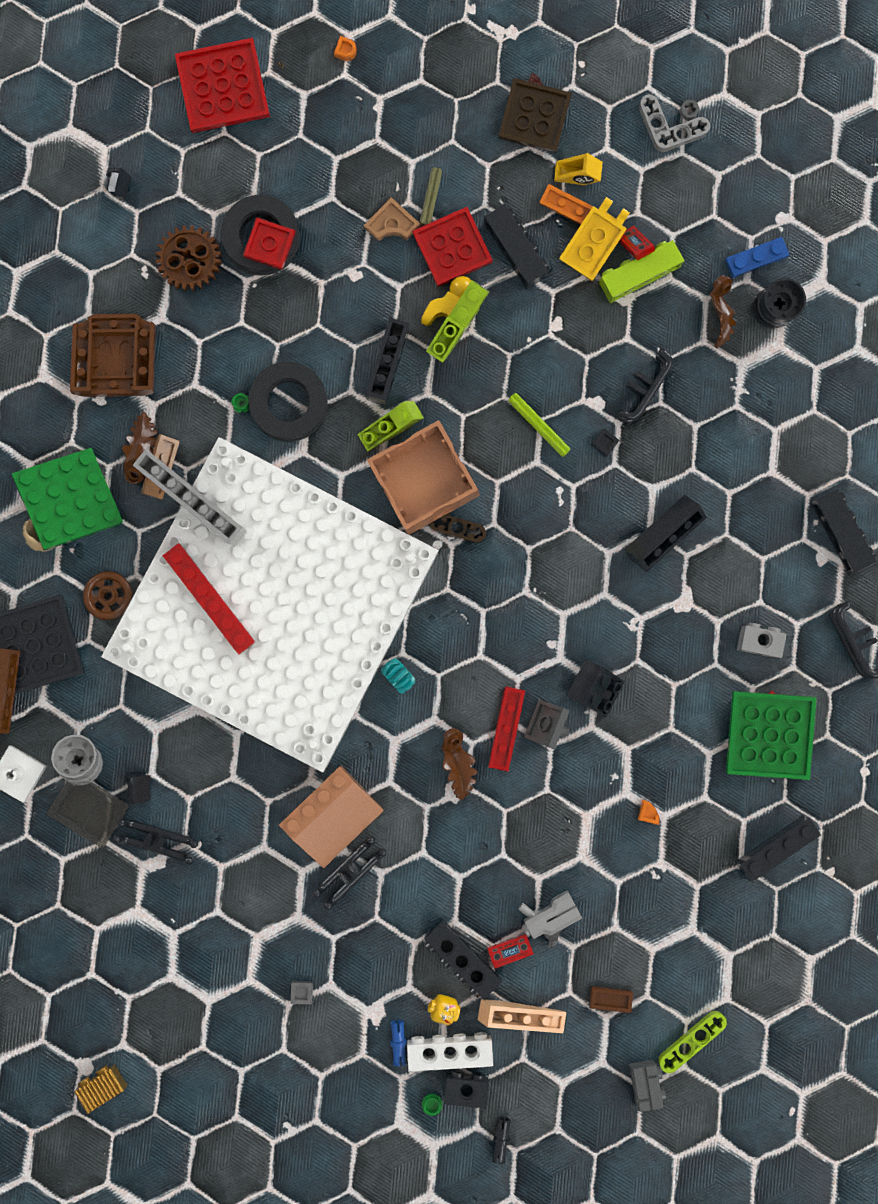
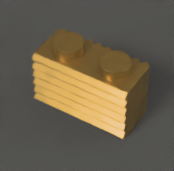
M115 1064L109 1068L107 1065L96 1071L97 1076L92 1079L88 1076L78 1083L79 1087L74 1093L87 1114L123 1092L127 1087V1083Z

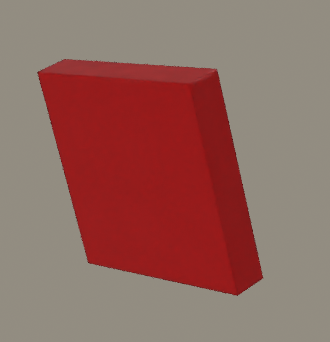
M256 217L243 256L244 258L283 270L296 232L293 229Z

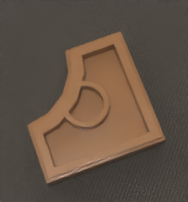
M392 197L364 225V229L378 242L384 237L392 235L408 240L413 235L412 231L420 227V223Z

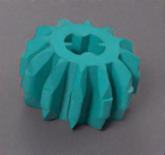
M393 658L384 664L385 666L381 669V673L399 693L403 694L412 688L415 679L398 659Z

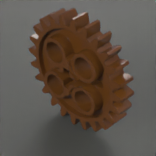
M183 225L182 231L175 227V234L168 231L169 238L162 237L164 245H157L161 251L155 252L156 256L160 258L155 260V262L160 266L157 269L159 273H163L162 278L164 280L168 279L167 283L170 286L175 283L174 287L177 290L182 286L184 292L187 291L188 287L195 292V286H199L202 290V283H206L209 286L208 279L215 280L216 278L213 273H220L217 266L222 265L221 260L217 259L222 257V254L218 251L220 247L218 244H215V238H210L208 231L203 234L201 227L195 231L193 225H191L190 230H187L185 225ZM184 242L188 243L186 248H179L180 244ZM201 250L207 251L204 256H198V252ZM174 261H180L177 267H171ZM193 268H198L199 271L197 274H190V271Z

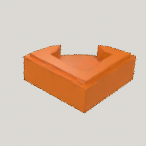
M642 799L638 820L659 825L657 810L650 802Z

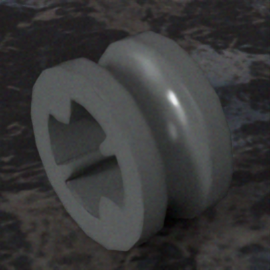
M686 100L680 108V115L685 120L694 119L699 112V106L694 100ZM691 106V110L694 111V113L691 112V114H687V107Z

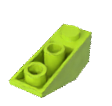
M405 401L361 431L358 436L367 452L408 430L424 417L414 401Z

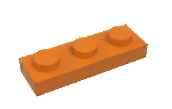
M548 184L539 202L540 205L580 225L593 207Z

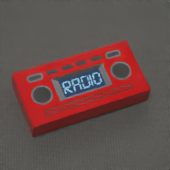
M635 226L627 229L619 240L637 261L655 251L654 245Z
M526 933L487 947L494 969L533 955Z

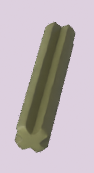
M433 167L431 169L420 219V225L422 226L432 221L442 175V169Z

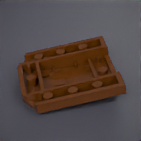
M93 314L87 317L88 320L79 324L77 322L73 324L70 392L73 395L82 397L146 396L154 393L156 326L153 322L141 319L136 314Z

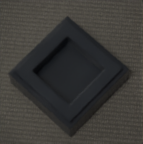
M604 428L591 445L607 457L620 440Z

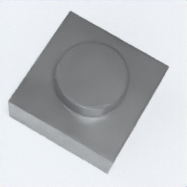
M292 981L291 1004L312 1005L313 981Z

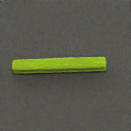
M517 393L509 398V403L562 457L570 451L569 446Z

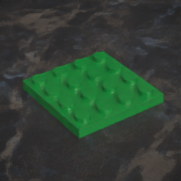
M92 448L12 473V478L43 551L123 523Z
M732 691L726 773L810 780L817 697Z

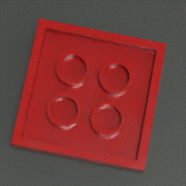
M468 207L412 231L437 287L493 262Z

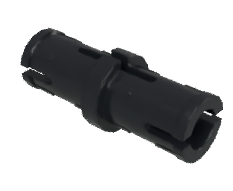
M498 1117L496 1136L493 1137L495 1145L492 1162L497 1164L499 1159V1164H505L506 1149L510 1143L508 1135L511 1119L506 1117L504 1121V1117Z

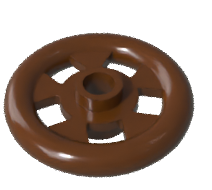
M112 571L100 572L94 575L86 583L83 591V601L86 609L94 617L101 620H114L121 617L132 600V589L129 582L122 575ZM105 580H113V586H104ZM94 586L100 588L97 596L92 595ZM118 588H123L124 596L118 597ZM108 592H110L112 595L109 600L105 598V595ZM98 601L104 605L101 611L94 606ZM117 602L120 607L112 611L110 606Z

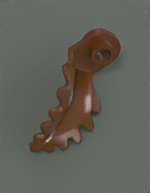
M725 275L716 279L713 284L714 289L710 293L711 302L720 321V334L714 345L716 349L724 345L725 341L730 340L729 335L734 334L731 326H736V322L732 318L735 312L723 299L724 294L728 293L732 287V279Z
M142 412L141 416H137L138 421H134L136 427L130 428L134 435L126 436L130 445L122 447L126 457L124 461V474L126 480L131 484H138L144 480L145 475L136 469L133 464L145 449L153 454L154 449L152 447L155 446L157 439L151 438L157 434L156 430H151L155 424L149 422L152 419L145 412Z
M451 728L443 735L442 751L445 756L442 767L445 771H450L448 781H454L451 786L454 790V795L459 800H463L465 796L470 794L468 791L473 790L471 784H475L476 780L471 778V776L476 775L477 770L471 767L475 763V758L464 751L461 746L463 741L462 732L456 728Z

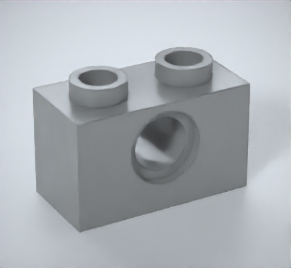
M748 623V626H741L737 651L776 659L782 658L787 634L781 633V629L775 627H768V630L761 629V625L756 623ZM759 635H763L766 638V643L763 646L758 643Z

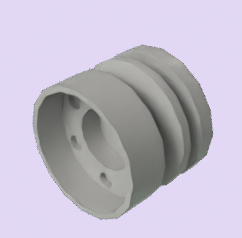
M82 735L64 737L57 742L52 751L51 760L53 767L65 781L73 785L82 786L89 784L102 771L103 759L101 753L90 739ZM79 759L82 760V761H81L82 765H80V766H78V760H79Z

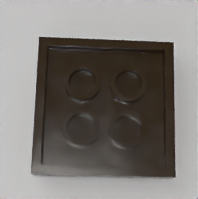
M513 78L498 139L557 153L572 93Z

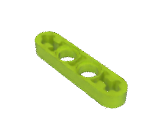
M719 1011L708 1013L661 1053L658 1059L661 1069L666 1073H673L726 1028L727 1021L724 1015ZM714 1017H716L717 1019H719V1022H720V1025H719V1026H717L716 1024H713L714 1022H713L712 1019H713ZM706 1023H707V1025L710 1027V1029L712 1030L711 1033H710L709 1030L704 1026ZM702 1029L706 1032V1037L700 1041L696 1040L695 1033ZM683 1043L690 1045V1050L687 1054L679 1052V1046ZM673 1051L681 1058L680 1060L674 1056ZM666 1058H668L669 1060L672 1059L671 1062L673 1065L670 1067L669 1065H665L666 1063L664 1060Z

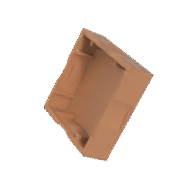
M439 420L414 433L406 441L393 445L367 459L408 535L480 496L478 488L465 465L460 461L452 442Z

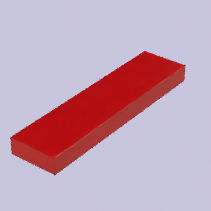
M506 686L504 688L488 764L489 768L509 772L525 690Z

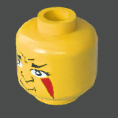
M439 994L434 1000H430L428 1012H430L431 1019L434 1022L451 1025L453 1021L456 1022L458 1020L460 1005H458L455 998Z

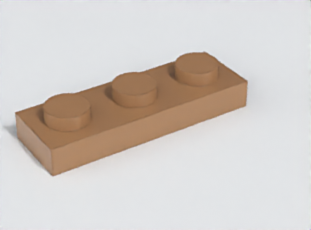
M161 434L158 435L153 455L172 469L180 441ZM146 477L141 493L157 499H163L165 491Z

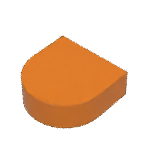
M340 36L334 51V57L350 61L356 56V44L353 40Z

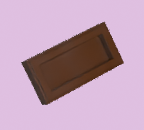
M591 986L590 1009L631 1013L633 991Z

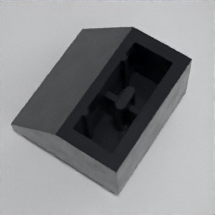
M585 660L567 697L607 717L625 681L604 667Z

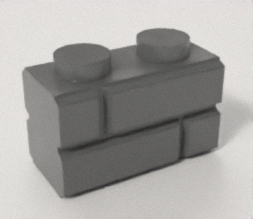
M654 1060L630 1063L629 1068L635 1104L638 1111L662 1109L666 1095L664 1087H660L659 1079H662L661 1067L657 1066Z

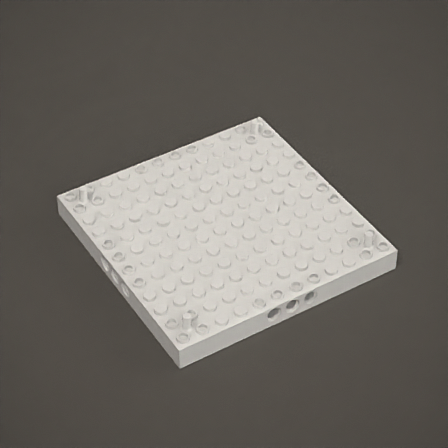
M219 437L193 487L246 529L247 532L236 546L233 547L182 506L101 657L311 767L324 772L439 550ZM178 543L183 546L256 641L255 644L242 654H237L162 556Z

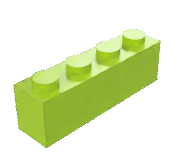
M673 240L668 243L663 241L655 247L654 252L638 261L636 259L633 261L628 259L622 262L619 268L615 270L611 268L603 272L599 284L609 302L612 303L681 268L684 259Z

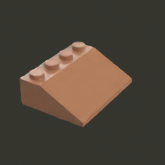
M341 765L279 826L319 865L325 868L384 810Z

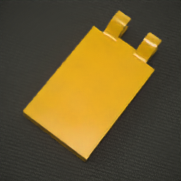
M607 197L599 209L594 206L592 207L559 260L590 281L594 280L627 229L622 224L630 212L623 208L617 219L607 213L613 203Z

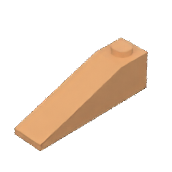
M481 999L478 1021L490 1028L563 1033L567 1012L500 1000Z

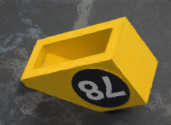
M589 153L556 161L554 181L579 185L600 182L603 162Z

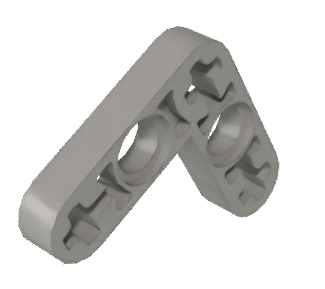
M645 95L640 101L639 111L652 143L659 152H666L705 137L710 129V122L704 117H698L669 128L655 96ZM646 102L653 104L651 111L648 106L645 107ZM658 119L661 122V126L654 128L651 125V120ZM698 124L700 125V127L704 126L703 131H701V129L695 130ZM677 131H685L687 133V138H678L676 134ZM661 138L663 140H668L666 145H664V143H659Z

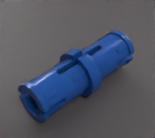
M394 1020L391 1021L392 1040L390 1041V1046L393 1047V1065L400 1066L401 1063L404 1066L407 1064L405 1055L407 1040L404 1039V1021L397 1020L396 1023Z

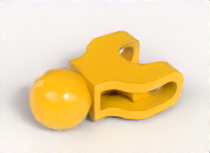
M465 276L455 278L451 282L450 292L448 291L443 298L434 299L429 303L422 316L421 323L425 326H430L437 317L449 316L471 282V279Z

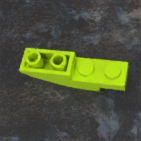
M471 280L426 352L443 363L480 310L479 308L489 294V291Z

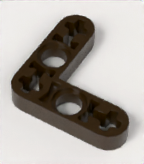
M450 513L441 517V522L446 524L447 519L451 520L448 525V531L444 530L446 526L439 525L436 528L434 527L435 523L431 522L429 524L430 529L435 532L472 543H480L486 537V530L482 525L449 516ZM456 522L461 523L463 526V531L459 534L454 533L451 529V526ZM466 525L470 526L469 530L475 531L476 528L480 529V533L483 536H479L478 539H475L474 534L468 533V537L463 536L466 532Z

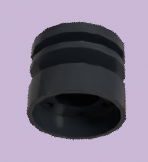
M790 278L777 279L762 290L754 300L753 310L755 317L767 328L776 329L784 327L802 314L806 306V294L802 286L795 280Z

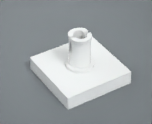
M9 746L0 760V790L23 803L26 802L47 766L14 746Z

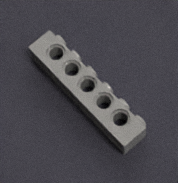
M147 449L133 464L136 469L231 546L235 547L247 532L246 529Z

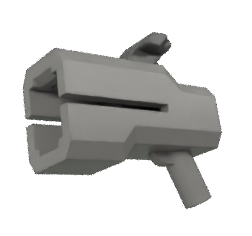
M567 890L552 898L551 904L542 910L533 911L524 903L518 908L519 911L527 916L524 919L525 924L522 925L527 936L532 935L533 939L544 934L549 939L547 943L549 948L557 945L558 936L562 929L582 919Z

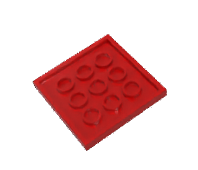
M253 38L175 54L192 133L270 117Z

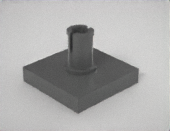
M539 699L524 738L555 749L559 737H566L569 733V727L564 724L570 710Z

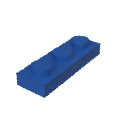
M783 237L727 257L725 262L733 279L788 258L790 254Z

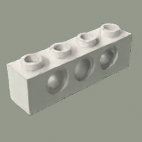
M484 1032L475 1033L474 1036L455 1034L449 1038H445L444 1035H435L432 1039L415 1036L407 1041L409 1071L493 1066L491 1035H487ZM470 1045L477 1048L473 1054L465 1051ZM447 1047H453L456 1051L452 1055H447L444 1050ZM426 1048H432L435 1053L432 1056H426L423 1051Z

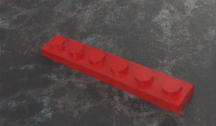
M180 543L162 555L238 655L256 643Z

